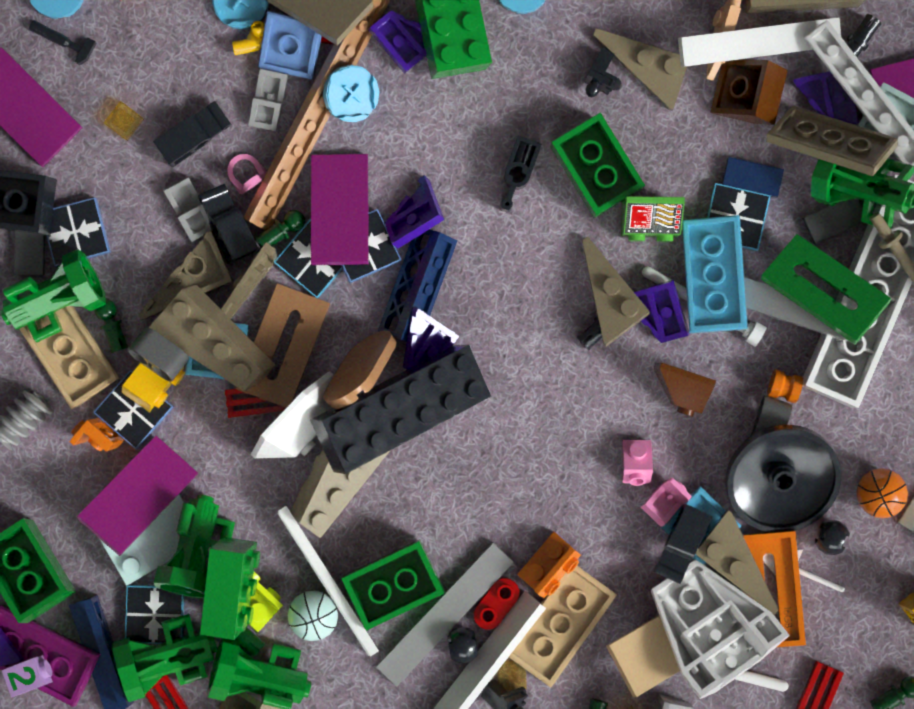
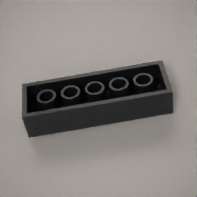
M454 345L372 387L368 392L357 395L359 399L353 404L340 409L332 408L310 419L333 472L347 474L490 398L491 394L470 346Z

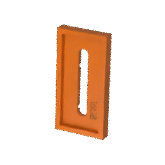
M796 531L744 534L743 537L764 581L763 556L766 553H771L774 556L780 624L789 634L777 647L806 645Z

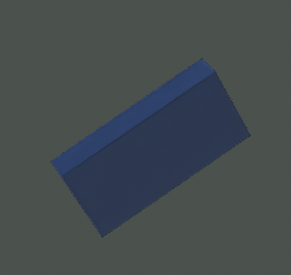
M728 157L722 185L777 198L784 169Z

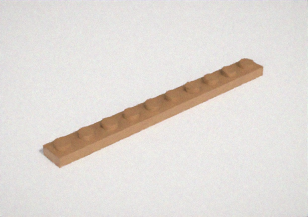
M372 0L373 8L338 46L333 45L244 215L246 221L263 230H267L273 225L331 115L325 106L323 98L324 84L328 76L339 67L357 65L372 36L369 28L381 19L390 0Z

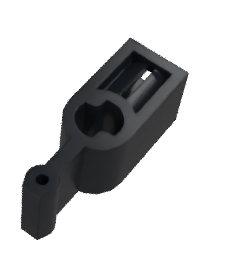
M213 101L200 112L184 119L153 142L171 167H175L208 144L213 137L229 128L232 124L216 101Z
M519 135L517 136L505 170L504 180L510 189L506 199L501 203V211L509 213L513 206L512 198L515 190L523 189L528 184L542 145L541 143ZM528 147V151H527V153H526L524 162L522 163L521 160H522V157H523L525 148ZM515 169L521 170V176L525 177V179L519 183L513 182V176L509 175L510 172Z
M225 184L198 195V199L208 216L212 233L228 264L246 257L258 249L242 213L234 205Z
M683 504L653 572L681 584L713 516Z

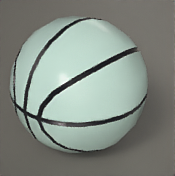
M320 591L303 592L292 601L288 610L289 626L294 634L301 639L303 638V640L317 641L324 639L334 630L338 620L337 607L332 598Z

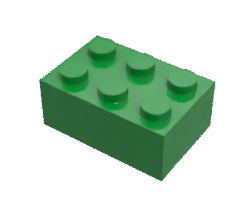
M415 0L431 79L482 71L492 64L479 0Z
M601 112L551 142L550 148L594 219L621 203L627 196L631 197L645 187L644 182Z
M26 518L21 519L0 533V593L18 623L31 622L76 593L75 588L34 520Z
M223 537L210 548L200 635L235 640L241 632L245 631L247 625L252 623L254 608L250 607L251 596L255 595L257 588V579H253L254 568H258L260 561V551H256V541Z
M420 539L347 573L341 578L366 631L444 594V588Z

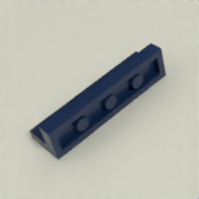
M430 229L411 240L378 332L390 331L394 338L407 342L413 307L415 306L427 315H431L457 240ZM423 235L430 236L426 247L421 250L420 243ZM418 263V270L411 277L410 270L412 265ZM408 289V297L406 301L401 303L400 297L402 292ZM398 315L399 321L395 331L389 330L392 319Z
M98 595L70 604L69 608L82 645L101 654L92 675L103 708H128L134 701L128 702L124 693L113 654V639Z

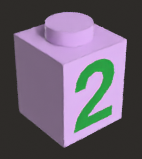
M43 655L2 670L11 698L53 682L51 679L52 668Z

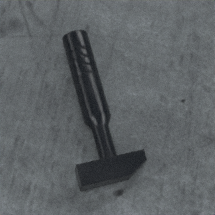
M35 20L29 26L30 31L64 48L68 47L78 52L79 54L75 60V63L78 65L88 61L97 44L96 41L87 38L82 47L72 42L69 37Z

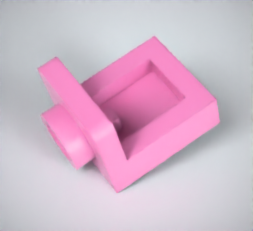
M623 440L622 483H630L634 486L651 483L653 473L651 440Z
M671 477L653 492L641 508L662 527L692 496L686 491L685 486L681 482Z

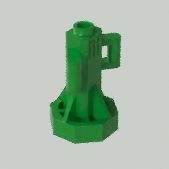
M888 158L874 176H870L818 159L812 174L811 197L819 203L832 207L836 203L855 198L863 200L861 221L873 225L869 219L873 215V204L885 207L883 219L891 229L895 211L906 214L909 208H914V184L908 182L914 173V166ZM893 171L899 173V176L895 178L888 176L887 173Z
M76 249L62 256L61 264L50 279L38 284L32 278L27 277L4 288L3 293L7 299L3 300V309L0 310L4 322L7 325L12 324L15 329H20L27 325L34 341L38 343L63 331L55 313L56 311L66 306H79L93 311L106 305L105 292L87 256L79 249ZM48 315L51 324L38 330L35 321Z
M199 494L197 498H189L188 503H183L176 529L177 534L180 536L177 550L165 566L157 567L154 579L155 587L173 594L204 599L207 555L209 547L218 542L211 540L215 525L223 527L221 539L223 537L232 538L235 526L233 521L217 518L219 505L213 503V497Z
M189 613L161 622L166 639L164 643L150 645L130 640L129 637L113 642L112 649L116 667L128 702L146 697L145 694L162 676L175 672L180 686L208 677L204 663L214 660L213 653L218 652L216 642L212 636L200 635V632L194 633ZM187 627V636L172 640L170 631ZM198 665V669L185 673L182 672L184 669Z
M221 638L217 648L218 652L215 654L207 688L208 698L225 701L227 696L248 691L261 694L262 704L280 709H291L293 702L300 704L303 697L308 698L312 682L307 680V672L296 670L301 650L273 643L267 663L252 659L240 648L239 640ZM276 657L292 659L290 668L275 665Z

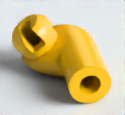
M262 21L253 22L251 25L252 29L246 39L232 41L235 55L255 52L261 49L265 23Z

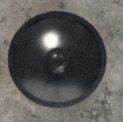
M798 425L772 426L758 431L747 438L734 452L726 471V491L736 513L752 527L772 533L797 531L819 520L833 505L841 485V467L830 444L815 431Z

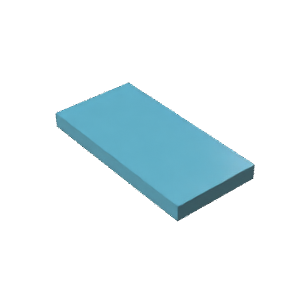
M740 216L682 220L689 333L748 329Z

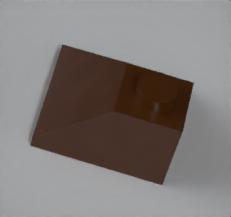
M662 362L655 363L654 371L671 405L678 407L677 412L693 417L694 412L702 414L715 387L716 380Z

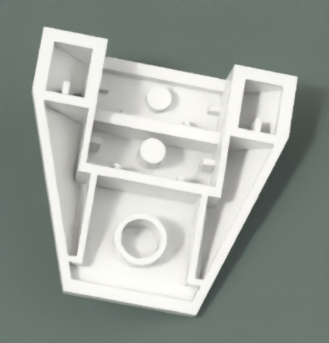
M331 371L327 372L303 390L262 433L250 455L254 458L297 457L300 453L306 456L316 445L312 440L317 436L310 419L332 409L323 399V394L334 374Z
M697 560L689 564L681 584L667 578L651 589L681 675L699 699L723 688L761 661L789 636L772 612Z

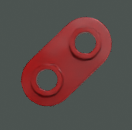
M507 577L499 578L478 603L474 610V619L479 627L486 630L496 628L519 598V587L514 580ZM502 588H509L511 594L509 597L504 598L500 595V590ZM485 611L493 612L494 616L491 620L483 618Z

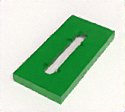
M798 234L793 237L761 275L762 281L854 345L857 344L891 302V298ZM796 265L803 266L854 301L858 307L850 310L841 303L836 302L834 298L800 275L798 276L793 268Z

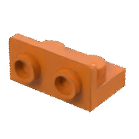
M89 418L86 421L81 420L73 428L71 433L74 436L69 442L74 446L88 441L99 451H110L119 448L125 440L100 418Z
M553 532L517 575L533 588L538 595L545 598L547 594L550 596L560 586L559 580L565 573L569 574L577 567L579 563L577 559L581 554L557 533Z

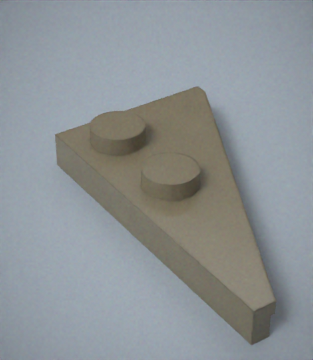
M595 28L593 36L605 49L614 53V56L636 79H639L647 90L661 100L668 110L673 111L687 66L681 67L680 54Z
M212 231L207 232L203 236L204 238L196 248L186 256L184 262L163 283L162 288L146 303L143 310L139 313L140 320H145L163 312L181 289L197 285L206 294L233 282Z
M587 236L582 240L602 340L605 347H607L647 317L650 311Z
M267 242L251 260L250 267L246 273H242L232 286L234 291L221 309L230 319L233 318L275 264L274 261L277 259L276 249Z
M726 510L700 543L696 555L775 615L778 608L733 514Z

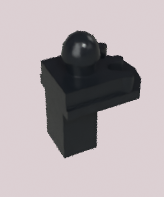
M603 47L584 81L588 84L585 89L588 97L597 96L599 90L608 95L612 90H619L622 86L619 78L606 72L614 57V53Z
M493 680L485 686L481 697L493 709H524L522 706L526 704L524 699L528 697V694L523 686L508 692L501 684Z

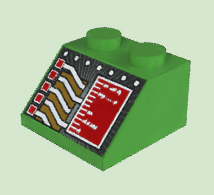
M627 196L622 201L621 236H628V241L631 242L645 241V237H656L657 242H673V237L681 235L685 197Z

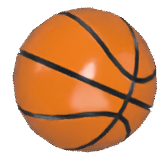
M879 468L869 471L861 478L857 485L858 503L866 513L876 518L883 519L895 516L903 509L907 502L908 490L906 482L898 473L890 469Z

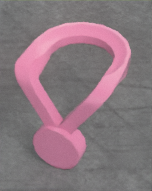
M248 154L235 156L229 162L227 168L229 179L239 194H244L264 179L267 173L259 161ZM249 160L254 164L259 175H255L242 185L235 178L233 168L238 161Z

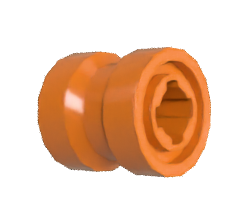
M774 369L768 385L767 396L773 398L783 397L787 402L796 404L802 390L803 377L795 374L788 376L784 371Z

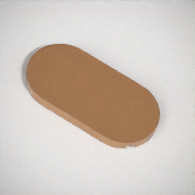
M390 331L374 333L359 342L348 352L323 394V399L331 408L340 409L349 406L359 399L357 394L362 390L364 393L371 390L396 347L397 342Z

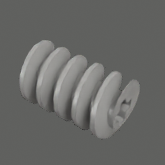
M24 390L22 393L26 400L23 402L15 398L14 401L17 408L13 409L10 406H6L5 408L9 416L6 417L0 414V442L9 450L13 449L11 444L17 446L21 443L19 436L24 438L29 436L28 428L32 430L37 428L36 420L39 422L46 420L44 412L47 414L54 412L51 405L36 391L31 394Z

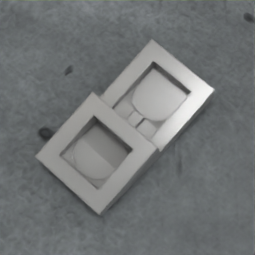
M260 68L248 126L277 131L289 74Z
M189 176L164 189V193L191 242L212 231L208 216L198 199L199 194Z

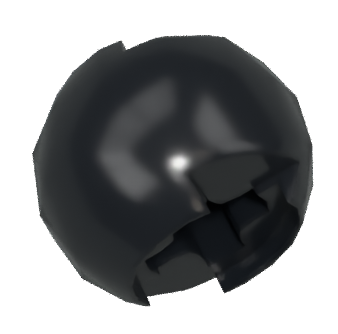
M838 520L822 522L819 528H822L819 538H815L818 550L826 555L841 554L845 550V547H843L845 538L850 536L847 526Z
M458 627L447 635L451 660L457 663H468L478 656L474 630L467 627Z

